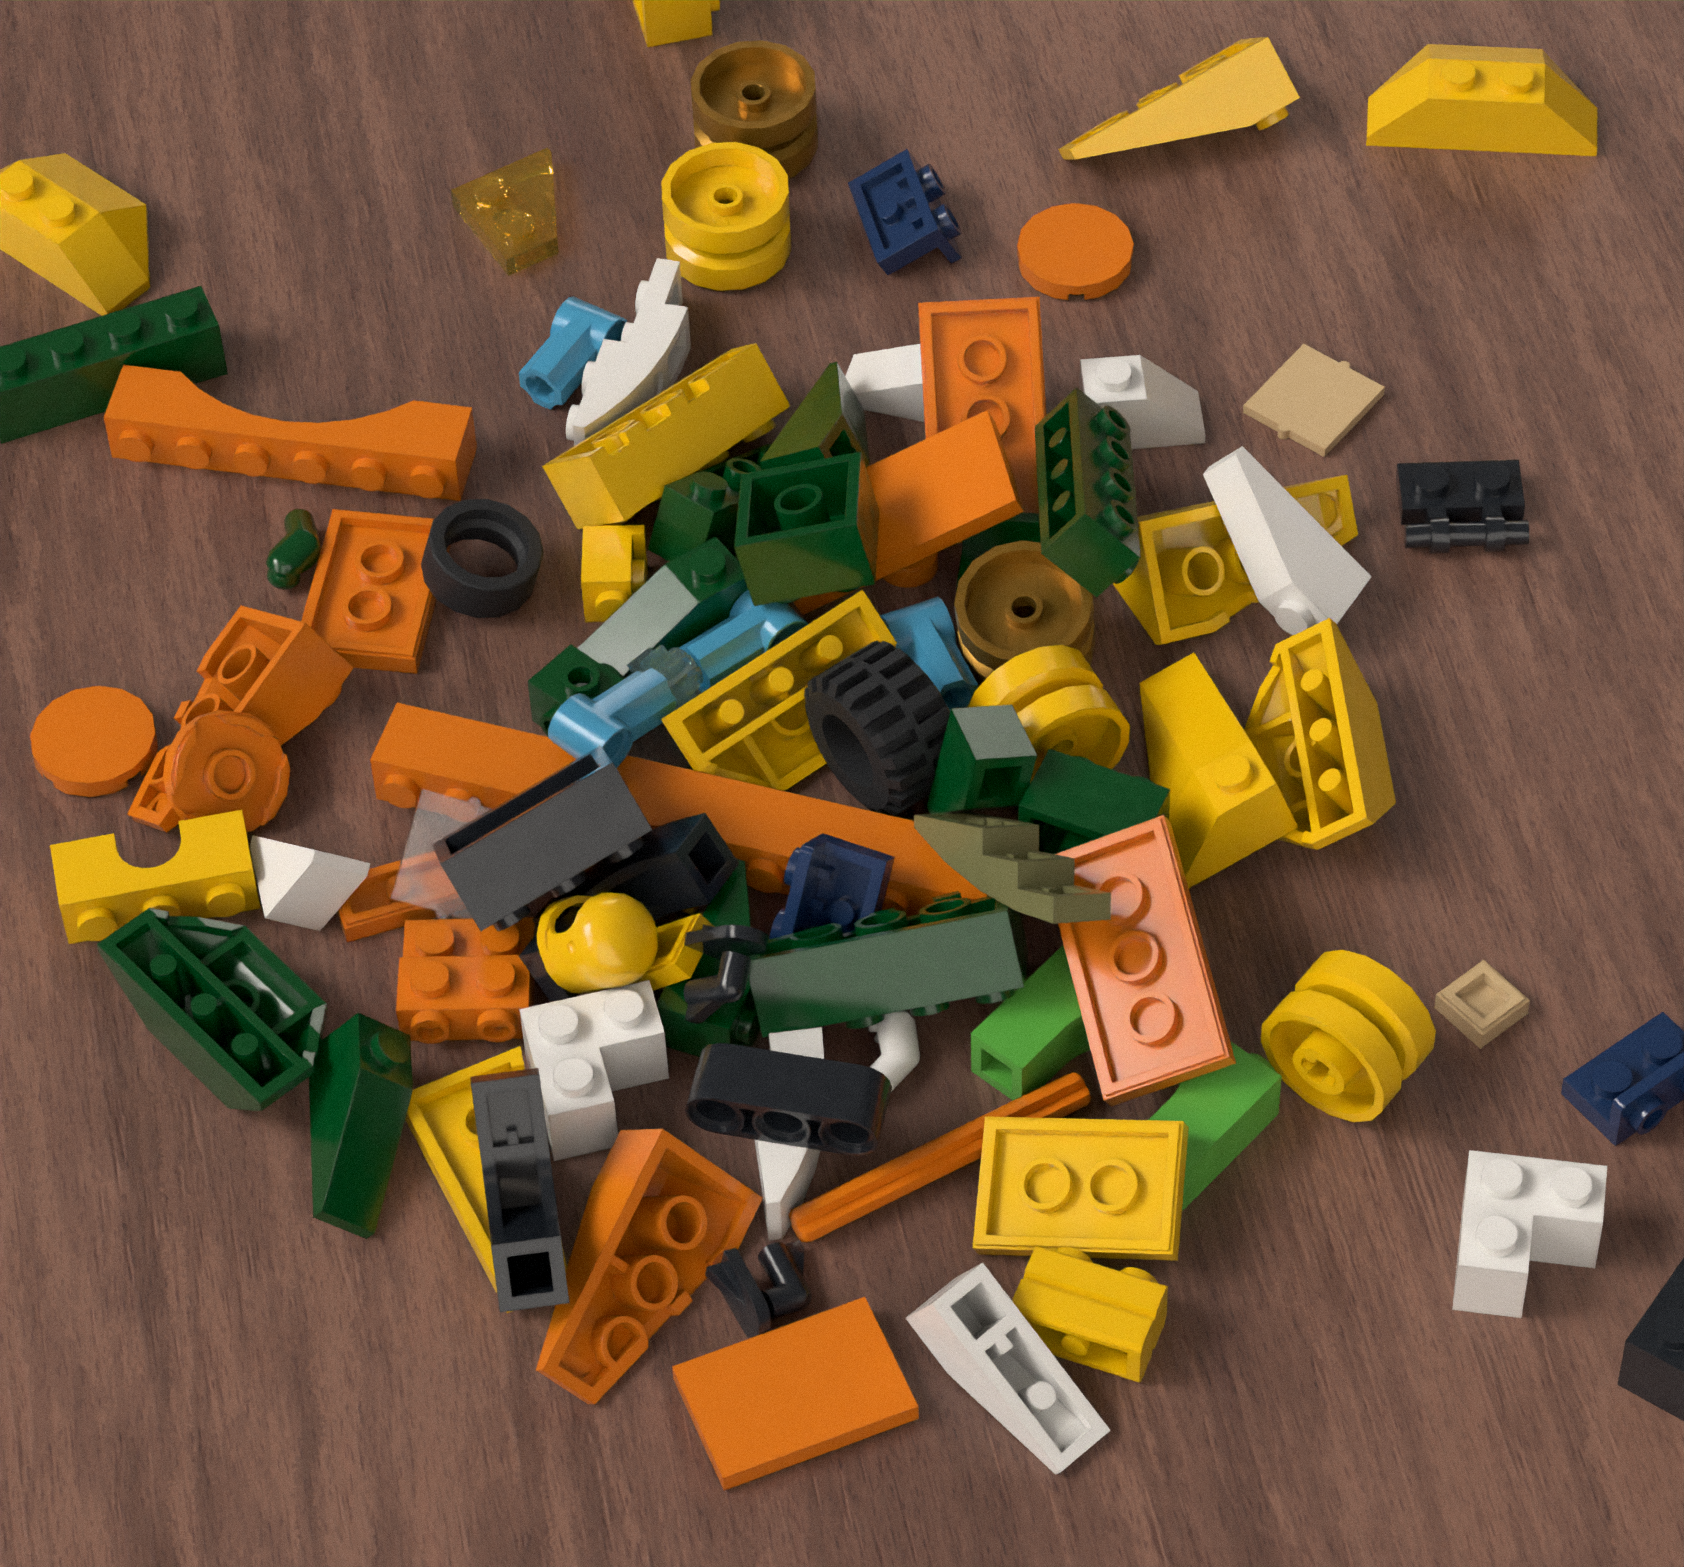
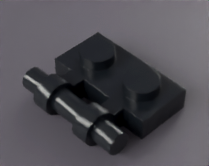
M1519 459L1397 463L1396 487L1401 525H1404L1405 548H1428L1430 554L1449 553L1450 547L1484 546L1485 552H1500L1505 550V545L1529 544L1528 520H1523L1525 501Z

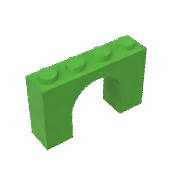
M1064 945L1025 981L1023 988L1015 990V994L1012 997L1006 999L971 1033V1072L1012 1101L1044 1086L1070 1060L1084 1052L1090 1051ZM1231 1042L1236 1064L1179 1083V1087L1172 1097L1149 1119L1184 1121L1189 1127L1182 1211L1279 1114L1282 1076L1275 1071L1274 1067L1265 1058L1255 1053H1247L1233 1042Z

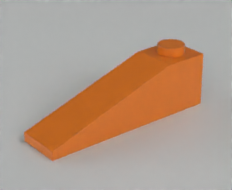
M664 1129L620 1130L591 1188L565 1272L569 1303L555 1305L536 1371L585 1403L595 1405L648 1349V1340L671 1316H679L693 1301L690 1296L707 1279L705 1276L707 1267L721 1263L724 1251L733 1248L739 1249L763 1197Z

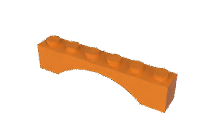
M129 365L122 366L104 414L112 458L127 459L133 462L183 466L190 469L240 473L252 477L264 476L296 480L309 484L320 483L360 488L366 491L416 495L429 499L440 498L461 501L477 450L472 407L413 400L385 412L352 420L321 423L282 421L252 415L223 404L199 389L182 372Z

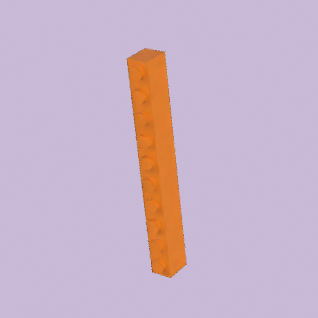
M397 702L371 756L370 763L376 799L388 801L390 804L400 808L413 807L447 815L456 821L471 822L576 759L546 736ZM629 755L616 768L652 829L682 818L706 813L735 858L745 861L747 886H751L757 891L789 895L791 886L785 884L784 876L791 854L797 847L801 848L804 843L824 833L895 857L882 910L894 907L895 910L906 912V916L910 917L919 914L921 908L934 903L932 897L959 891L962 898H968L971 901L989 896L978 890L949 866L914 828V821Z

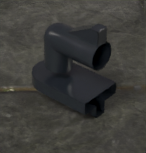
M704 924L702 930L686 933L685 946L721 961L718 975L696 978L686 983L684 998L688 1006L685 1021L700 1024L722 1005L736 1002L743 997L751 958L748 956L761 954L766 951L769 938L766 933L743 925L713 927Z
M800 1240L787 1244L774 1242L759 1252L758 1260L773 1285L771 1288L759 1289L736 1248L724 1251L721 1263L707 1267L705 1276L721 1291L748 1338L771 1331V1319L801 1311L810 1304L812 1294L809 1285L803 1277L804 1246Z

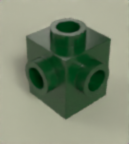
M570 644L527 681L532 721L539 725L548 736V728L554 714L567 699L578 693L585 694L589 698L594 699L624 678L613 666L607 663H598Z

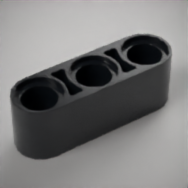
M715 1043L706 1046L701 1051L685 1113L694 1125L717 1134L845 1155L862 1156L872 1153L877 1148L892 1085L883 1073L863 1065L735 1044Z

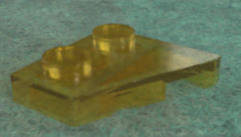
M548 147L451 189L453 207L508 276L559 253L552 153Z

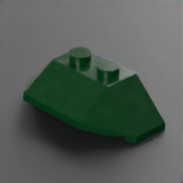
M148 908L97 944L98 952L146 1028L228 1109L263 1111L315 1073L328 1014L327 1003L245 925L202 917L169 916V911Z

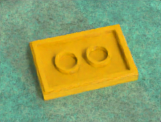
M985 1117L972 1248L982 1255L1031 1256L1037 1245L1054 1251L1060 1247H1071L1084 1252L1090 1258L1178 1261L1189 1127L1184 1121Z

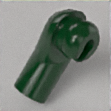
M294 509L286 515L284 520L286 535L269 551L266 565L269 568L267 580L275 588L289 590L296 587L300 582V574L311 568L320 556V540L314 517L309 511L304 509Z

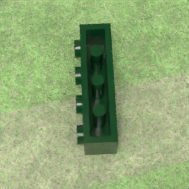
M202 286L0 346V443H6L106 412L123 365L179 371L193 384L228 374L220 327Z
M1076 387L1035 426L1041 554L1091 594L1098 597L1113 582L1119 584L1126 580L1135 570L1139 558H1141L1130 438L1131 429L1126 419L1116 409L1108 405L1102 408Z

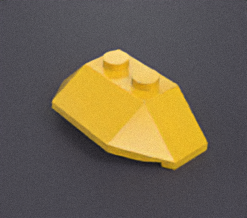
M1427 44L1368 97L1366 146L1596 156L1597 107L1543 49Z
M66 153L18 160L0 169V250L101 316L124 309L150 288L148 212L146 204Z
M862 589L662 718L661 721L694 771L785 791L826 764L813 737L806 713L804 693L805 688L808 687L807 683L815 676L874 641H879L880 643L885 641L891 643L895 648L897 642Z
M1331 618L1275 645L1269 661L1273 666L1258 690L1244 731L1277 783L1298 825L1297 829L1277 840L1319 850L1374 824L1396 804L1378 704L1337 624Z

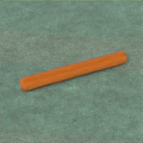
M1078 1073L1066 1074L791 1209L789 1221L794 1233L801 1242H812L980 1159L985 1117L1063 1118L1087 1106L1091 1101V1096L1086 1083Z

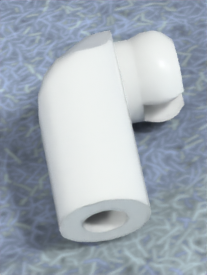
M906 1010L884 1014L885 1019L882 1022L869 1026V1032H877L874 1040L879 1043L881 1056L870 1067L883 1073L890 1080L892 1085L891 1092L917 1066L920 1060L915 1020Z

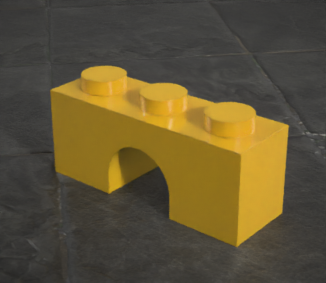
M236 810L178 821L181 835L179 850L166 863L151 868H139L126 863L119 856L114 833L50 845L58 903L68 944L84 941H102L148 908L169 911V916L202 918L230 917L239 912L261 908L243 811Z

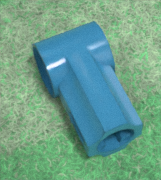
M569 297L556 312L550 329V337L520 370V387L527 391L534 403L551 410L555 405H563L582 383L583 372L587 362L596 361L603 339L621 341L622 331L627 320L577 297Z
M747 590L734 603L729 618L678 648L680 663L685 668L690 682L702 693L807 626L808 623L788 603L781 604L775 602L754 606L749 590Z
M937 596L880 615L897 642L896 648L906 653L928 675L942 695L949 711L951 712V708H966L978 688V683L956 645L953 622L942 599Z
M649 668L645 672L636 671L594 699L581 693L567 699L556 711L550 722L548 738L575 759L601 746L617 768L626 758L633 742L663 723L661 719L675 710L677 699L668 686L667 678L653 668Z

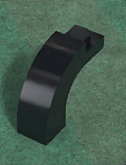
M706 813L682 818L654 828L641 836L644 845L627 858L611 864L606 857L585 869L584 872L588 878L582 884L561 896L552 897L532 920L538 928L540 917L548 905L562 898L575 895L594 897L600 893L610 892L624 893L641 902L655 921L676 911L710 904L739 862ZM570 906L566 908L556 919L555 931L557 933L567 931L574 923L577 912L581 907ZM536 933L519 955L520 959L550 1002L578 996L580 993H571L558 986L546 972L538 949Z
M539 1068L470 1077L486 1195L500 1312L569 1303Z

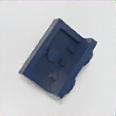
M824 833L804 843L801 848L797 847L791 854L785 870L784 882L786 885L791 886L786 908H782L778 912L773 922L769 939L831 923L840 924L843 934L855 931L854 923L869 916L870 913L882 910L895 857Z

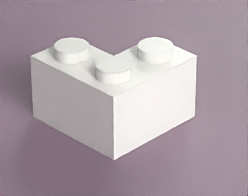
M650 980L626 985L621 988H612L519 1009L525 1055L529 1069L539 1068L547 1137L554 1161L612 1148L618 1136L612 1091L669 1079L665 1032Z
M1469 1150L1452 1310L1521 1318L1528 1279L1529 1261L1595 1268L1603 1226L1607 1166Z

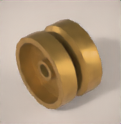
M764 40L740 41L714 50L699 62L690 79L695 148L710 143L738 142L759 147L778 159L787 173L788 179L797 175L811 163L818 148L815 72L803 55L782 44Z
M1021 540L995 546L972 561L958 582L954 607L958 626L957 634L960 653L977 681L978 686L993 671L1015 656L1043 646L1065 645L1077 649L1082 653L1089 665H1091L1096 641L1093 620V595L1041 554V543Z

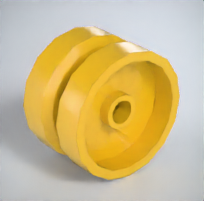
M738 142L710 143L689 150L670 164L661 181L666 257L668 260L680 261L681 277L696 286L716 291L743 290L766 282L784 267L791 253L788 175L778 159L759 147Z
M1065 645L1038 647L1015 656L986 678L976 689L968 707L1013 705L1037 754L1031 781L1049 749L1070 756L1085 757L1097 765L1113 769L1120 761L1129 743L1130 724L1108 692L1103 689V684L1082 653Z
M1346 950L1324 952L1295 984V991L1290 992L1262 1023L1261 1043L1269 1063L1282 1076L1281 1079L1307 1103L1330 1116L1350 1122L1372 1121L1385 1109L1401 1089L1402 1080L1407 1079L1433 1050L1436 1030L1429 1011L1420 998L1392 970L1365 955Z

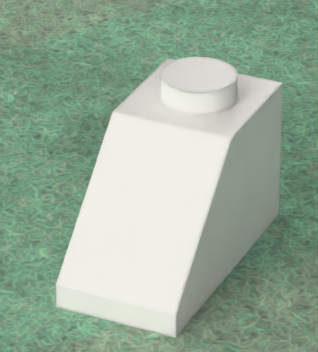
M1141 355L1080 359L1079 389L1102 408L1106 405L1111 406L1126 419L1131 429V449L1205 444L1206 435L1197 390Z

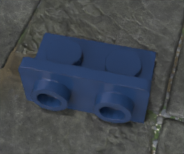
M906 149L848 182L876 261L887 275L892 274L937 247L951 264L962 258L955 237L962 234L961 228L950 208L945 203L941 204L939 198L946 194V190L931 164L921 167L909 150Z
M1661 1012L1563 1078L1561 1094L1614 1146H1617L1636 1132L1640 1135L1650 1132L1662 1121L1669 1109L1684 1100V1031L1664 1012Z

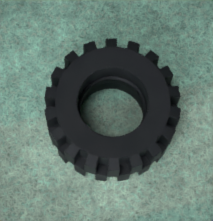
M874 641L815 676L807 683L808 687L805 688L804 693L805 708L815 742L833 774L855 799L870 811L896 816L930 795L950 711L942 695L928 675L906 653L899 648H895L891 643Z

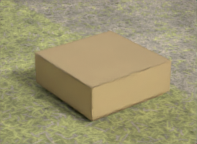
M1482 960L1437 993L1434 1008L1481 1049L1526 1016L1530 1000L1485 960Z

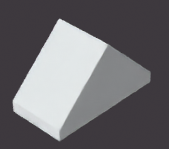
M252 835L249 847L265 919L321 931L368 875L370 863L254 835Z

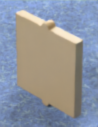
M1303 344L1243 405V413L1277 431L1280 439L1290 438L1325 457L1384 396L1385 387L1352 370L1349 362H1337Z

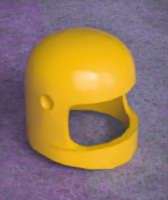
M600 893L594 897L575 895L562 898L548 905L540 917L537 930V945L546 972L558 986L571 993L589 994L612 988H621L641 979L654 963L658 950V931L653 917L641 902L624 893ZM570 906L581 907L572 926L563 933H557L555 931V922L560 914Z

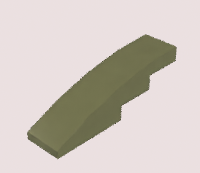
M975 812L914 815V828L949 866L978 890L1011 909L1053 924L1111 920V893L1074 885L1075 858L1040 852L1039 825Z

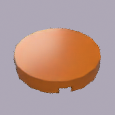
M1079 203L1052 206L1033 215L1021 229L1017 243L1018 265L1022 277L1035 290L1052 298L1069 300V294H1084V300L1099 298L1117 289L1130 274L1134 252V243L1130 230L1116 214L1098 206Z
M106 686L75 689L53 700L37 716L30 734L35 767L43 777L44 775L47 779L53 781L54 788L65 794L84 797L113 794L128 787V780L136 776L139 771H141L142 776L150 768L158 749L153 714L144 702L123 689Z
M217 710L195 717L177 732L166 752L163 782L169 804L181 820L242 810L247 834L259 826H264L276 816L288 793L290 765L287 754H283L282 747L277 740L280 738L270 725L248 713Z

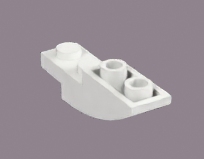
M656 259L649 281L641 280L638 286L634 323L626 322L622 331L621 341L603 339L596 361L587 362L582 377L583 397L580 405L573 404L570 407L566 422L567 440L574 441V446L668 389L679 376L691 349L688 307L682 306L680 261Z

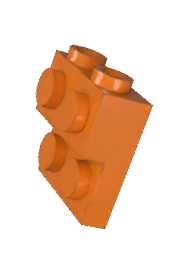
M524 917L519 922L501 931H496L493 925L480 931L473 919L405 920L403 957H399L396 1002L399 1031L409 1034L411 1041H419L426 1044L441 1043L445 1040L505 1042L510 1039H523L519 1009L534 1006L535 979L519 955L536 935V925L532 920L534 917Z

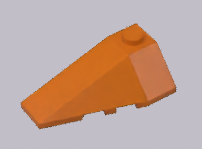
M240 605L205 653L196 671L204 678V681L194 701H182L174 719L181 725V730L195 717L217 710L248 713L270 725L280 738L277 739L280 745H283L316 720L324 709L335 702L341 693L343 682L354 667L307 623ZM170 745L165 746L156 753L127 813L135 822L166 833L178 825V821H182L168 802L163 782L165 757Z

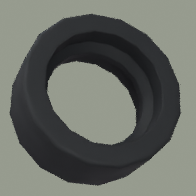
M465 499L447 506L433 520L421 561V568L425 584L438 601L457 613L475 618H496L518 610L531 597L544 550L540 533L528 517L510 505L490 499ZM479 539L490 542L509 553L518 566L517 571L503 577L475 575L457 565L448 554L447 548L449 545L461 540Z

